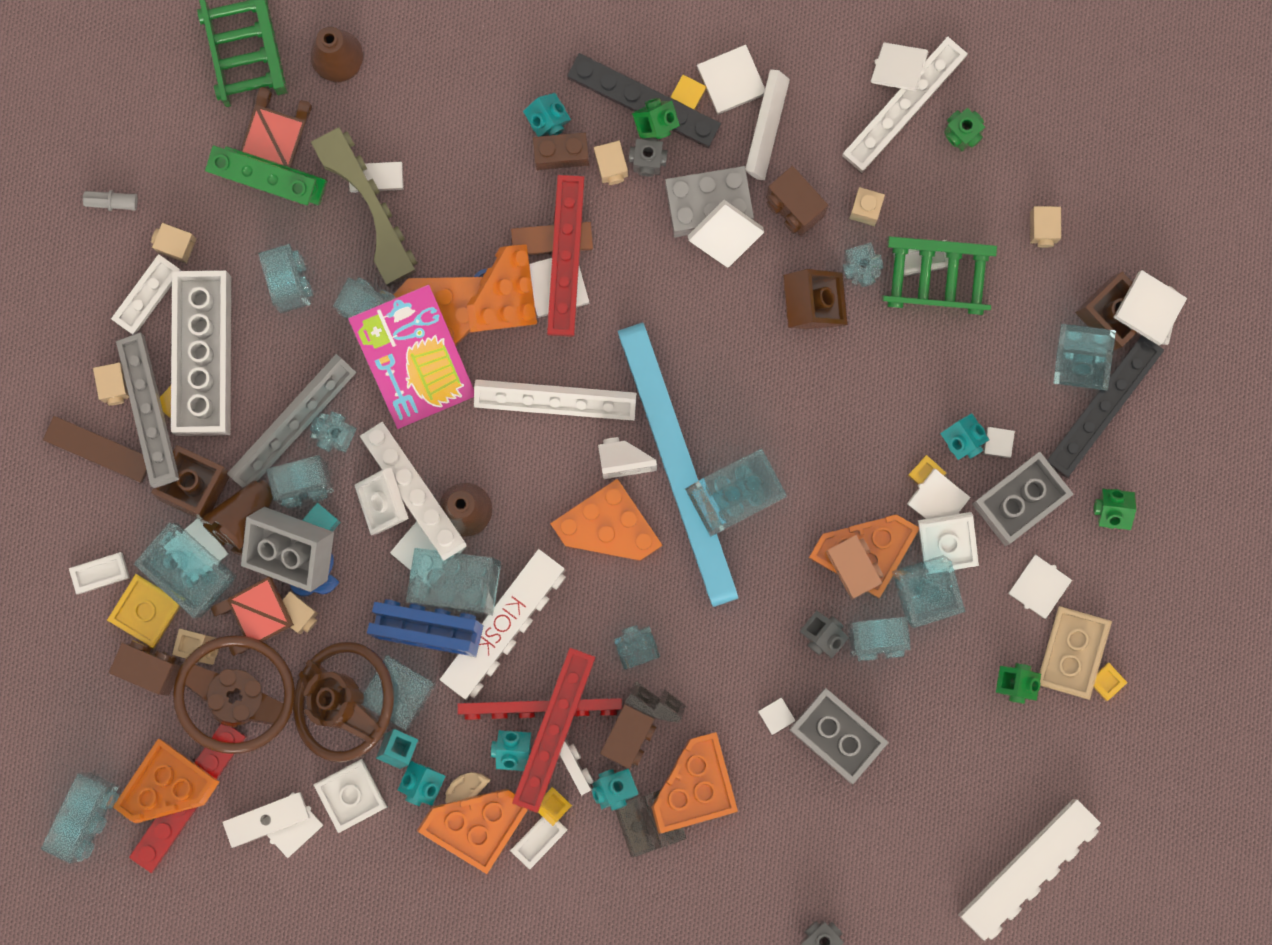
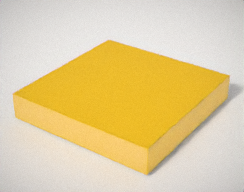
M135 574L107 621L148 646L155 648L183 602L138 574Z

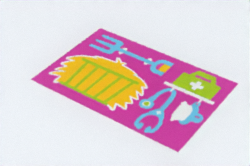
M429 285L348 318L397 429L474 397L473 386Z

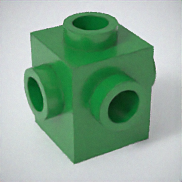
M654 98L646 101L645 107L632 113L640 138L655 137L656 139H661L671 135L670 131L680 126L672 100L661 101L660 98Z
M967 107L962 113L957 110L947 119L949 124L944 131L946 138L951 145L958 147L961 152L968 146L973 148L983 139L981 134L985 129L983 125L984 120L976 111L971 112ZM962 123H964L969 128V130H965L962 127Z
M1102 488L1100 499H1095L1093 510L1094 515H1098V525L1110 529L1131 530L1137 510L1135 492Z
M1015 663V668L1000 666L995 693L1008 695L1009 701L1025 704L1026 699L1037 701L1041 674L1032 672V666Z

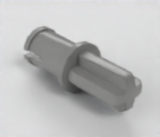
M109 190V192L85 191L83 194V205L85 207L108 208V211L113 209L137 210V194L114 193L113 190Z

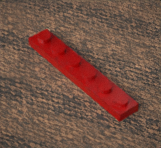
M557 176L547 335L574 337L584 176Z
M569 648L512 804L536 813L539 812L596 657Z
M622 698L580 700L574 716H590V711L600 710L601 716L617 715V710H622ZM550 701L458 703V714L464 715V720L481 719V714H491L492 719H508V713H519V718H535V712H546Z
M221 724L212 736V739L227 743H240L247 736L234 727ZM205 747L194 763L215 779H218L235 754L220 753ZM198 807L156 818L129 858L150 873H153Z

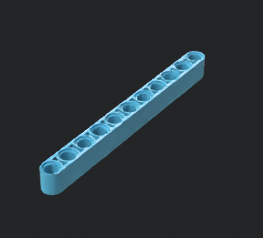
M644 323L618 330L627 362L711 604L715 607L739 599Z

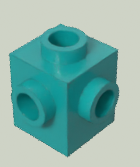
M556 93L538 97L523 110L538 137L561 134L565 130L563 126L571 120Z
M972 413L940 433L957 460L966 455L970 459L984 451L981 446L990 440L983 426L978 423Z
M499 730L497 741H492L491 757L496 758V769L524 771L531 753V732Z
M410 760L397 791L407 795L405 800L420 807L423 802L433 806L446 776Z
M629 768L615 773L614 769L602 772L598 775L600 779L592 784L593 798L597 804H600L601 809L611 807L612 811L620 809L627 805V800L638 795Z

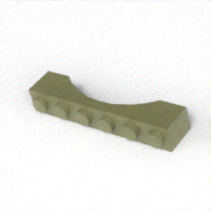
M338 127L311 141L324 168L351 183L367 202L376 228L374 262L386 285L389 287L415 273L416 271L413 266L418 263L411 250L405 252L401 244L405 238L399 227L393 228L388 218L392 217V214L385 202L379 203L376 195L380 191L373 178L367 180L363 171L367 170V167L360 155L354 156L351 147L355 146L348 131L342 133Z

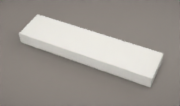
M770 70L745 168L747 173L758 180H765L790 80L779 70Z

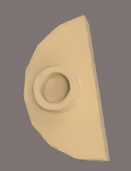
M469 772L461 774L452 781L447 789L445 802L449 803L477 796L491 779L482 773Z

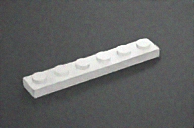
M947 37L925 61V73L921 74L916 91L900 89L845 150L842 156L863 173L967 57L968 53Z
M475 380L474 407L634 421L637 393Z
M381 422L360 435L361 440L382 470L392 468L403 502L443 561L466 547L465 541L384 423Z

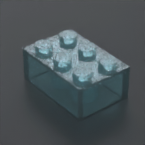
M762 448L685 488L710 537L787 497Z
M169 523L134 563L138 569L193 618L203 617L237 577L178 523Z
M414 548L406 602L425 607L493 616L501 561L490 557L455 553L443 561L436 550Z
M78 773L41 850L70 864L83 861L84 858L88 859L95 846L92 841L96 833L100 834L107 822L104 816L108 808L112 809L118 800L119 794L116 792L119 786L92 773Z

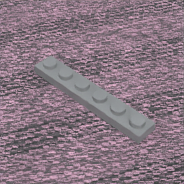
M140 332L118 340L116 344L149 482L153 488H157L180 479L145 336Z
M336 354L227 474L242 488L253 480L258 481L356 372Z

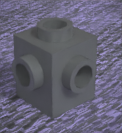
M655 137L636 139L635 147L630 146L629 162L633 163V172H638L642 176L660 175L661 166H666L668 151L663 150L662 141H658ZM643 152L653 153V155L651 157H645L643 155Z
M818 611L812 615L800 630L810 641L807 646L819 656L823 652L830 658L834 657L849 638L841 630L844 627L843 624L833 616L828 619Z
M824 920L821 923L813 922L804 931L807 936L799 942L800 945H820V939L827 937V943L824 945H842L844 943L839 938L843 934L833 922L827 925Z

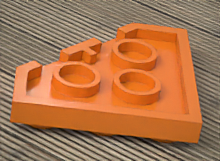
M527 244L505 246L498 249L495 255L497 259L493 266L487 269L479 283L480 289L476 296L471 297L467 304L470 332L537 324Z
M483 277L408 278L390 298L393 300L429 285L453 342L457 346L470 332L467 304L471 297L476 296L480 289L479 283Z
M618 479L550 523L565 547L641 561L663 546Z
M896 514L824 533L810 554L809 559L837 574L826 551L857 535L859 540L863 538L870 549V553L867 555L871 563L876 562L883 573V577L880 578L882 584L867 591L879 599L919 531V527Z
M717 732L687 741L652 805L659 834L738 812Z
M158 738L113 808L130 821L140 823L205 805L220 781L167 742Z
M503 789L433 806L417 831L487 874L528 809L512 804L515 793L508 789Z

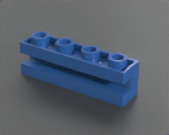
M385 599L384 603L374 602L372 613L376 615L374 623H369L367 634L373 638L466 656H477L484 625L476 620V616L467 613H460V617L452 616L450 611L435 608L434 612L425 611V607L416 604H410L409 608L400 606L401 603L387 599Z

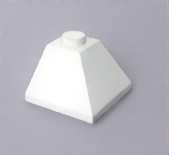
M619 437L604 439L603 444L598 445L604 479L657 471V463L654 458L626 441H619Z

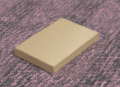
M1059 606L1040 670V686L1090 700L1112 621Z

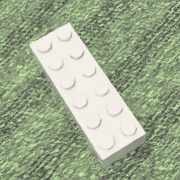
M172 271L171 433L176 436L230 435L231 276L227 271Z

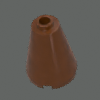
M325 27L319 31L310 54L312 66L318 75L323 79L337 83L354 77L359 72L364 57L363 49L358 39L351 33L335 27Z
M253 480L204 515L200 522L204 523L203 527L223 546L225 543L227 545L231 544L233 548L230 551L240 556L243 552L246 518L263 507L269 508L274 499L271 494L273 489L263 480H260V482Z
M460 483L452 486L443 494L439 503L461 537L474 536L482 532L492 516V503L488 494L479 486L471 483ZM466 502L464 509H458L461 503Z

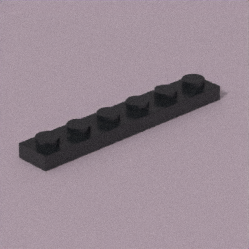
M580 53L567 75V79L634 112L645 107V102L654 98H660L661 101L672 100L680 125L672 131L708 149L721 126L720 122Z
M1143 335L1140 336L1048 457L1047 461L1057 472L1065 478L1070 476L1164 352L1163 348Z

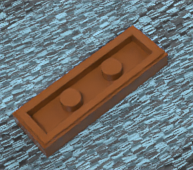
M582 222L580 251L593 250L591 222ZM554 225L511 229L512 246L527 244L528 255L549 254L553 252Z

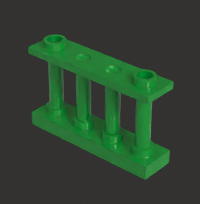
M199 0L201 8L197 9L200 24H205L218 82V84L214 85L217 100H222L226 107H230L229 95L267 86L274 88L277 95L287 94V86L267 0H247L212 9L209 8L206 0ZM247 11L257 12L259 22H254L255 25L215 34L213 19ZM254 36L263 38L264 47H261L260 51L225 59L220 58L219 44ZM260 61L269 65L270 72L266 73V76L226 85L223 71L225 69Z
M213 145L205 169L206 172L307 206L309 202L316 205L321 204L328 181L327 179L229 146H225L224 149Z
M887 236L886 247L893 248L892 253H895L891 296L882 295L881 301H888L887 307L903 308L904 303L968 308L967 314L984 315V310H991V305L982 304L986 261H989V256H996L997 246ZM909 249L919 250V255L922 256L918 298L902 297L905 256L909 253ZM936 251L946 252V258H948L944 300L928 299L932 256L935 257ZM962 254H972L973 260H975L971 303L955 302L959 259H962Z

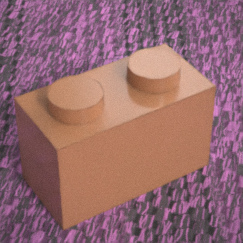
M857 535L826 551L851 600L882 584L880 578L883 577L876 562L872 564L867 555L870 553L867 543L863 538L859 540Z

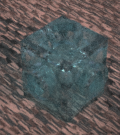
M872 243L846 250L844 253L846 263L843 264L846 279H851L853 285L860 284L861 287L876 283L875 279L879 278L880 270L883 269V263L880 254L875 255Z
M331 411L330 415L321 413L311 424L310 431L312 433L310 438L316 440L315 446L331 452L333 448L346 453L357 428L345 423L346 417L333 411Z
M638 625L623 629V635L613 639L624 670L660 657L650 626L639 629Z

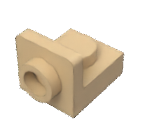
M179 628L172 655L187 658L199 646L216 639V637ZM219 649L205 655L198 662L213 665Z

